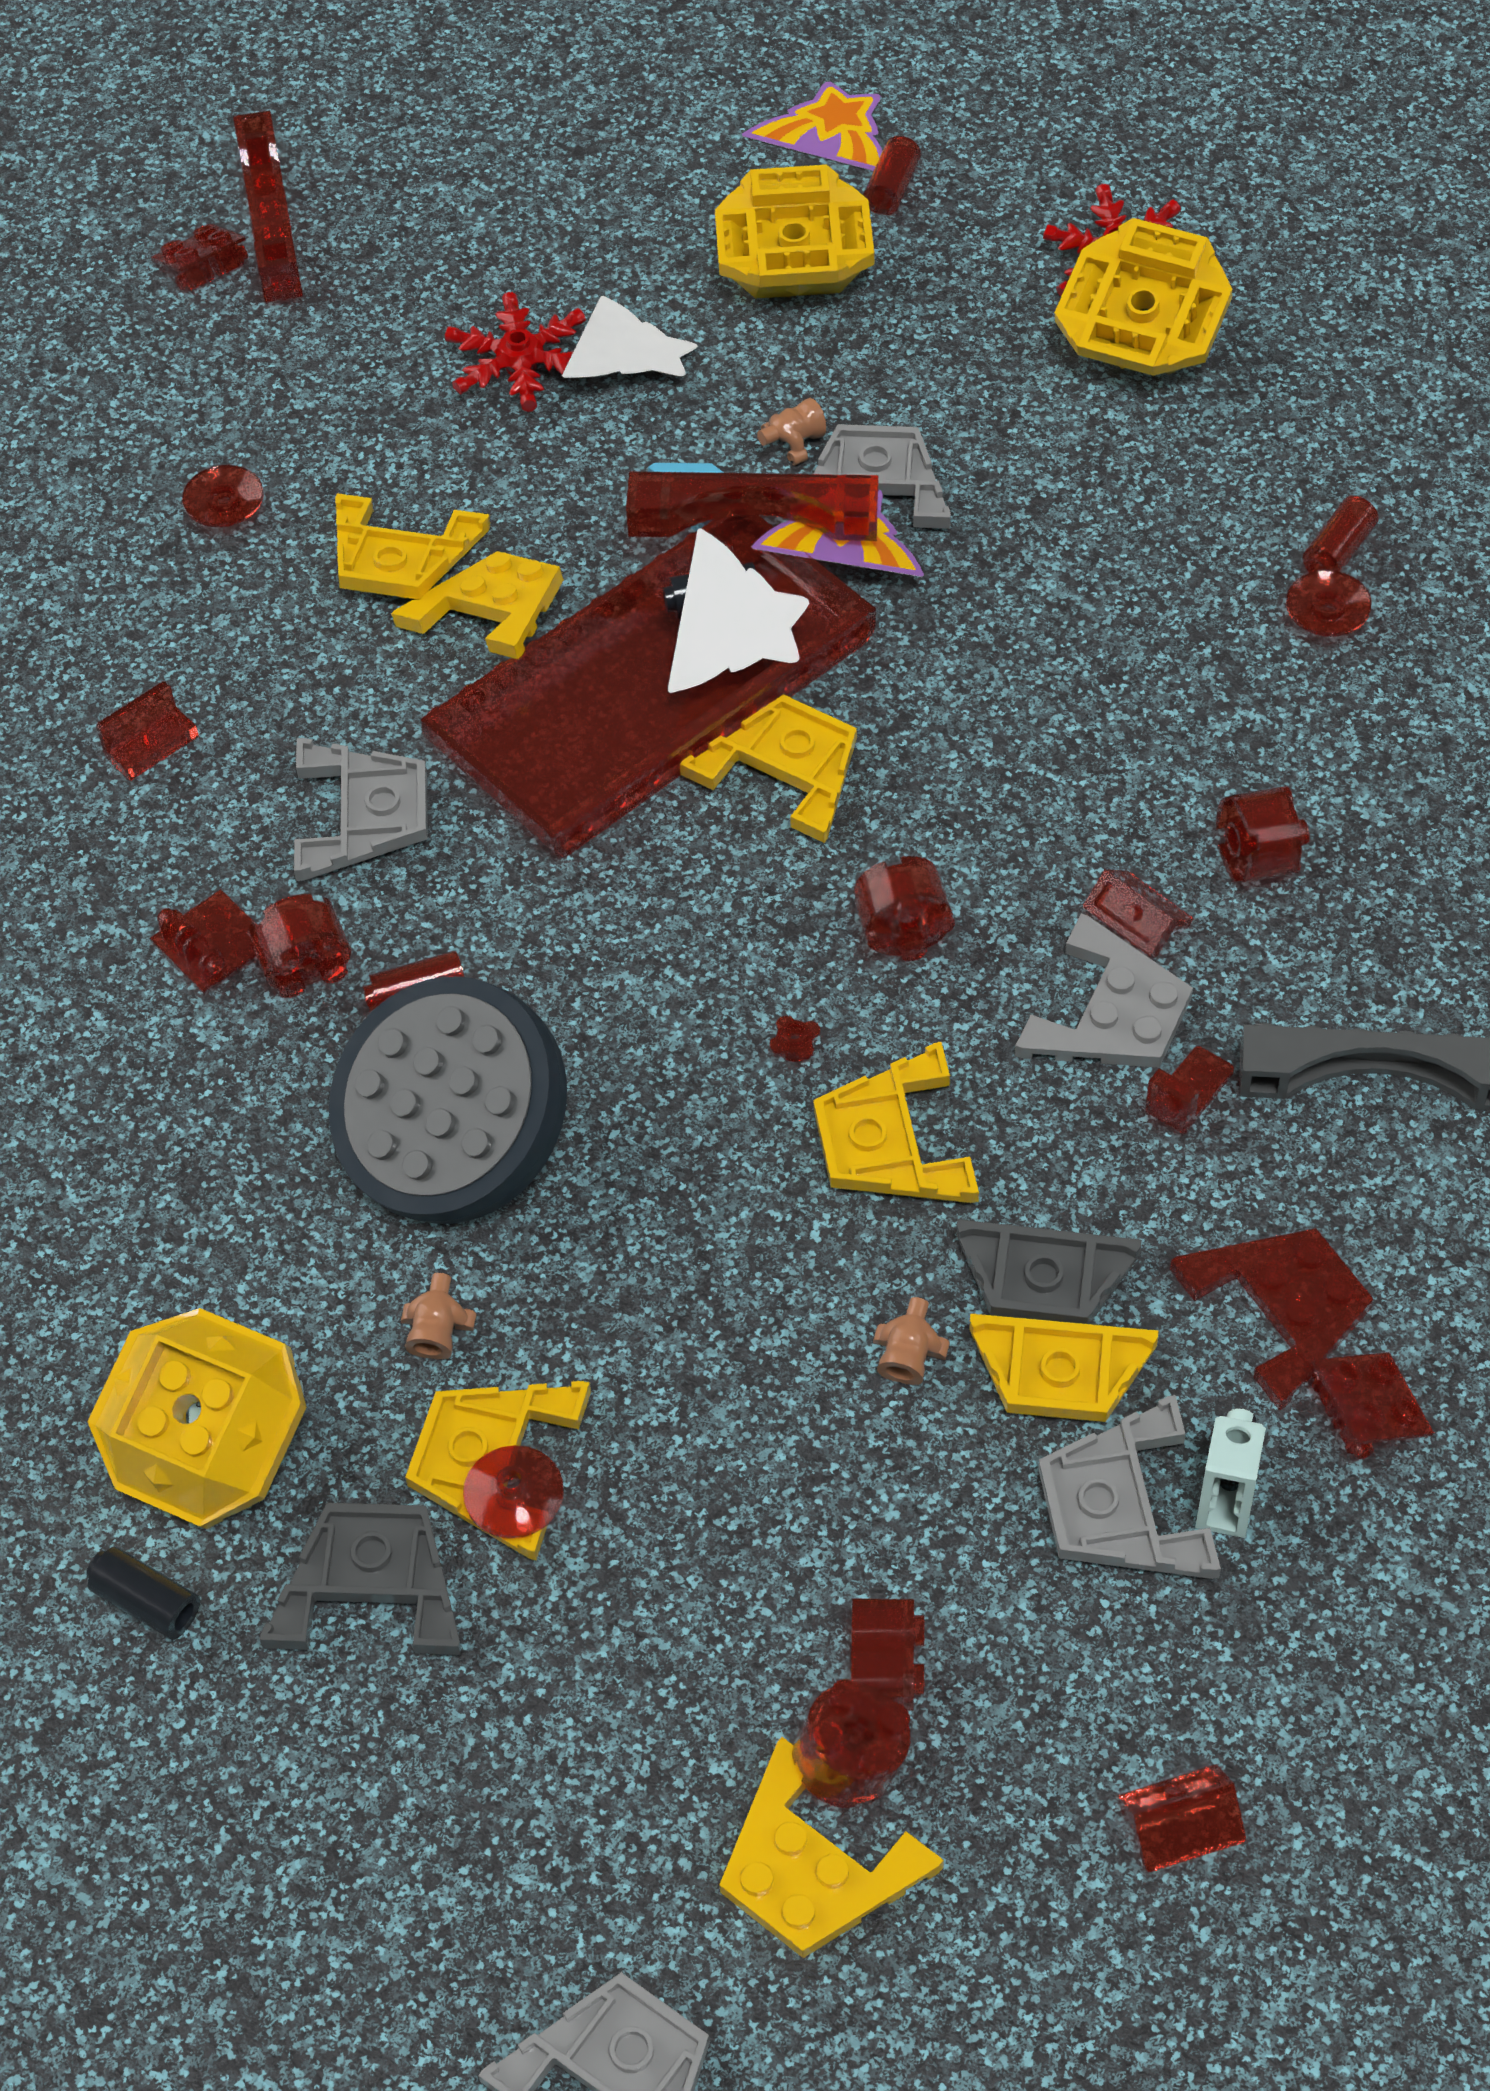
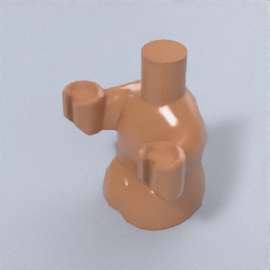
M808 398L796 407L786 408L780 414L772 415L769 422L761 425V430L757 432V437L763 446L777 440L788 443L791 450L788 451L787 458L790 462H794L793 466H796L808 460L803 440L823 437L826 433V419L820 405L814 399Z
M434 1273L430 1290L415 1298L411 1303L404 1304L401 1323L412 1324L405 1349L412 1355L422 1358L448 1359L452 1354V1332L454 1326L457 1330H474L476 1312L470 1309H463L448 1294L451 1277L447 1274Z
M912 1297L905 1315L899 1316L887 1324H879L877 1326L873 1343L886 1346L885 1352L877 1366V1371L882 1377L908 1385H919L923 1382L926 1356L942 1360L946 1359L950 1342L943 1337H939L925 1320L929 1306L928 1301L925 1299Z

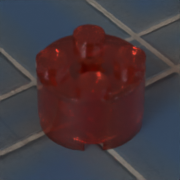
M1288 786L1234 794L1220 800L1216 814V829L1224 828L1226 842L1219 843L1218 846L1225 869L1234 881L1250 883L1299 873L1302 846L1309 844L1310 833L1307 822L1304 819H1298L1293 805L1292 792Z
M904 856L900 857L902 862L900 864L887 867L886 861L870 867L858 878L854 885L855 906L867 945L870 949L885 955L901 956L905 961H915L922 958L927 953V948L939 942L955 927V920L942 879L935 864L922 857Z
M299 894L281 899L263 910L265 918L257 926L254 920L249 926L248 937L265 979L271 987L279 991L281 997H295L302 993L307 985L322 980L325 983L337 982L348 973L346 964L351 957V947L334 906L326 897L322 896L323 902L314 901L311 894Z
M841 1679L835 1682L831 1688L821 1693L814 1701L793 1744L792 1756L794 1765L797 1762L799 1770L803 1775L801 1781L807 1790L819 1800L840 1808H853L858 1803L870 1800L873 1802L881 1798L892 1783L909 1751L911 1738L909 1712L903 1705L895 1702L877 1688L856 1683L849 1679Z

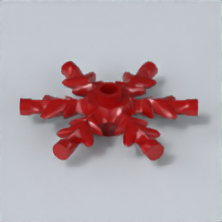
M1101 184L1096 187L1095 191L1100 206L1093 205L1090 207L1092 212L1101 218V220H1097L1095 223L1106 229L1100 237L1117 231L1118 226L1122 225L1127 216H1119L1124 201L1118 200L1113 203L1111 188L1108 184ZM1174 199L1166 203L1157 213H1155L1153 207H1149L1145 213L1144 221L1172 228L1173 225L1166 221L1179 214L1181 207ZM1072 223L1067 224L1068 231L1047 224L1043 234L1044 240L1061 241L1062 243L1058 247L1061 251L1079 247L1077 254H1080L1084 247L1100 238L1093 237L1088 228H1086L1083 234ZM1074 268L1066 270L1064 274L1070 277ZM1068 280L1062 282L1060 285L1056 287V291L1060 297L1064 292Z
M507 292L502 296L505 311L495 313L496 317L504 323L498 325L502 331L506 332L501 339H495L491 331L485 336L474 326L470 328V333H466L456 327H447L445 341L462 343L458 348L459 350H478V355L492 351L496 354L494 359H479V365L464 367L462 371L468 375L452 381V385L460 395L467 392L471 386L478 382L481 388H485L492 374L498 379L500 369L506 368V371L511 375L508 382H514L509 394L514 396L520 393L522 410L531 412L537 408L534 391L541 392L544 390V387L535 380L541 377L535 371L537 364L544 363L549 372L552 366H554L563 374L574 352L560 353L562 348L545 351L543 345L560 343L558 338L573 336L576 334V331L571 327L584 323L586 318L579 308L571 311L562 320H559V317L554 314L547 328L540 323L539 332L532 334L527 330L531 321H524L529 313V309H519L517 295L513 292Z

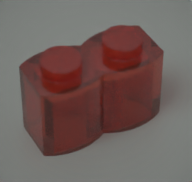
M852 1598L851 1710L914 1711V1695H924V1664L914 1663V1646H924V1615H914V1599Z

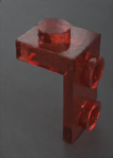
M1195 1046L1172 1075L1159 1068L1150 1078L1145 1112L1185 1135L1231 1078L1234 1066L1201 1046Z

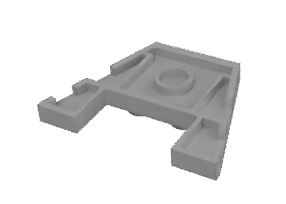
M838 424L818 458L817 468L813 475L808 476L800 498L798 501L794 500L790 510L791 514L795 509L811 502L815 482L817 480H824L848 493L879 489L883 495L915 496L913 527L950 529L951 524L950 509L943 500L942 488L939 481L935 479L932 471V462L918 427Z
M297 738L296 770L298 779L341 776L340 836L295 839L294 873L296 881H304L428 839L427 768L424 760L373 751L371 756L349 752L348 746L333 743L331 748L314 745L313 739Z
M1081 913L1066 942L1065 954L1106 967L1076 1029L1030 1015L1015 1045V1056L1032 1059V1054L1055 1055V1061L1072 1062L1074 1057L1101 1058L1100 1064L1160 1068L1192 999L1193 988L1094 919Z
M1176 1395L1167 1396L1159 1400L1156 1407L1140 1415L1135 1412L1122 1418L1119 1425L1099 1435L1092 1433L1039 1459L1038 1470L1060 1559L1209 1579L1219 1578L1221 1567L1210 1528L1161 1536L1157 1534L1137 1455L1139 1450L1184 1444L1186 1434Z
M621 1972L563 2013L564 2017L540 2034L534 2033L518 2044L517 2050L497 2064L495 2061L492 2062L478 2075L480 2082L492 2091H535L553 2066L557 2065L591 2091H694L710 2039L707 2033Z

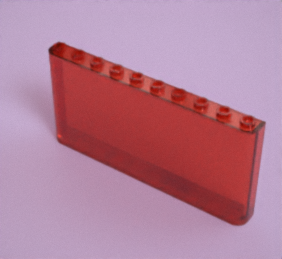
M740 501L727 511L718 514L714 520L703 526L702 529L727 546L741 564L753 562L756 572L768 582L774 591L799 595L808 599V607L791 628L800 658L797 662L787 663L762 658L758 662L736 672H731L727 668L716 677L701 685L673 693L667 691L681 619L676 618L674 611H666L662 588L669 586V577L690 573L697 536L696 531L687 535L683 541L667 552L656 556L652 562L636 573L625 577L620 584L602 596L594 598L589 605L573 616L563 619L558 626L539 639L531 641L525 647V651L519 659L509 658L506 661L500 662L492 671L474 683L466 685L458 694L445 703L432 708L427 715L420 719L422 732L429 742L556 856L565 857L572 854L680 777V763L690 755L694 758L709 749L708 743L720 735L725 738L741 728L743 720L783 694L791 698L861 648L870 639L875 630L876 608L810 555H808L809 558L753 549L751 546L774 527Z

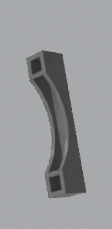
M1268 1023L1243 1025L1240 1045L1239 1096L1287 1099L1303 1088L1326 1079L1351 1074L1380 1073L1407 1077L1431 1084L1457 1097L1475 1110H1490V1038L1469 1037L1454 1033L1432 1035L1416 1034L1411 1031H1400L1397 1033L1376 1032L1362 1028L1340 1030L1322 1029L1317 1026L1284 1027Z

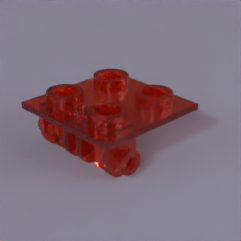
M206 224L193 231L194 236L184 241H170L161 246V252L151 256L152 261L179 272V275L175 276V282L181 291L185 289L192 291L207 283L206 279L208 281L214 280L213 270L218 276H222L224 272L227 273L244 265V260L248 258V253L242 244L238 245L246 240L245 236L214 224Z
M221 889L184 915L177 909H163L157 916L160 931L150 937V941L203 993L274 944V940Z
M1389 1352L1314 1359L1312 1361L1316 1370L1312 1374L1314 1379L1312 1388L1318 1393L1325 1406L1327 1416L1334 1417L1331 1422L1335 1429H1342L1339 1434L1345 1443L1347 1453L1354 1454L1356 1459H1364L1374 1452L1372 1444L1375 1442L1426 1437L1434 1434Z

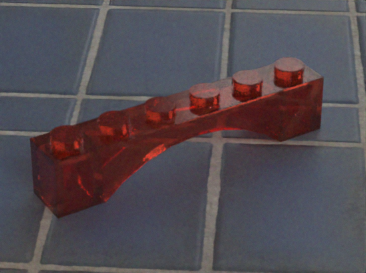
M269 110L233 116L252 223L258 271L265 303L303 297L271 112Z
M629 471L626 501L628 537L670 538L686 528L708 520L738 515H764L801 522L820 530L834 540L877 541L879 475Z

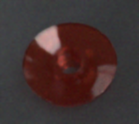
M219 465L205 469L192 477L183 490L182 502L185 512L195 522L209 527H228L239 524L254 515L262 504L264 492L260 479L252 471L236 465Z
M1334 570L1314 571L1301 576L1290 586L1286 597L1288 614L1299 627L1312 634L1327 637L1342 636L1359 629L1369 618L1372 605L1368 590L1359 580L1346 573Z
M519 1445L501 1447L481 1457L470 1469L463 1489L465 1507L472 1521L485 1532L502 1538L526 1537L543 1529L557 1515L564 1496L563 1480L556 1464L541 1451ZM513 1479L521 1481L515 1488H507L503 1485L505 1482Z

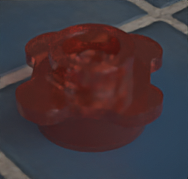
M791 1016L780 1017L776 1022L778 1029L776 1037L772 1038L769 1043L771 1051L792 1062H799L812 1057L814 1054V1038L820 1035L818 1023L815 1021L804 1023L794 1020ZM795 1035L799 1036V1038L793 1039L791 1037Z

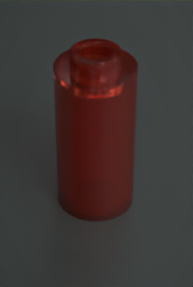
M894 136L886 142L863 193V196L869 201V209L874 213L891 215L898 210L921 158V150L912 139L905 136Z
M1348 496L1343 499L1303 553L1304 566L1311 576L1331 581L1340 575L1378 523V512L1368 500L1359 496Z
M454 950L368 975L370 984L362 986L368 1010L372 1012L387 998L415 983L439 977L465 976L458 954Z

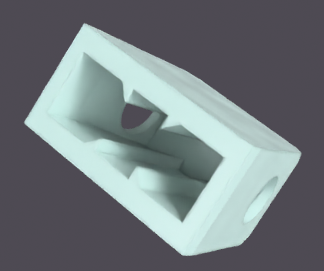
M1233 1409L1228 1412L1227 1417L1219 1416L1215 1418L1195 1526L1197 1529L1210 1528L1212 1532L1241 1538L1246 1537L1266 1430L1262 1424L1256 1423L1255 1415L1248 1410ZM1221 1478L1239 1482L1237 1490L1227 1491L1220 1486Z

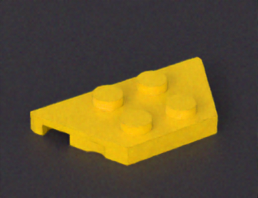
M970 1314L969 1330L1007 1413L1100 1422L1108 1420L1156 1349L1159 1332L1158 1330Z

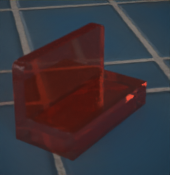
M162 681L96 724L105 758L129 781L199 737L196 725L176 707L171 686L165 681Z
M1104 869L1082 906L1149 956L1159 955L1176 926L1189 927L1194 920L1192 916L1127 870Z
M1217 1764L1118 1795L1122 1815L1135 1830L1142 1863L1148 1872L1157 1871L1238 1845L1246 1840L1234 1783Z

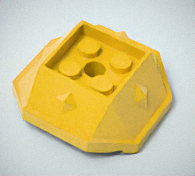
M827 164L750 169L740 181V186L728 194L715 209L719 275L733 279L755 299L841 293L862 270L875 265L869 201L853 186L839 179V174Z
M1131 218L1118 226L1117 231L1100 237L1081 250L1054 312L1055 322L1079 356L1152 376L1163 373L1172 374L1182 368L1206 362L1232 300V287L1215 256V251L1208 237Z
M201 1308L130 1331L87 1421L114 1488L206 1530L222 1522L224 1518L241 1512L264 1500L307 1408L301 1384L294 1367L295 1362L291 1347ZM200 1402L201 1412L199 1417L192 1423L187 1424V1410L192 1404Z

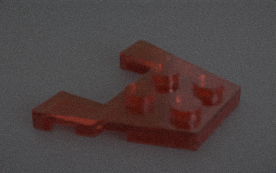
M1316 1228L1181 1255L1171 1259L1170 1264L1171 1272L1194 1301L1237 1279L1291 1347L1257 1366L1254 1371L1253 1378L1278 1410L1288 1405L1298 1388L1304 1382L1307 1383L1318 1370L1319 1364L1333 1349H1337L1371 1310L1374 1300Z

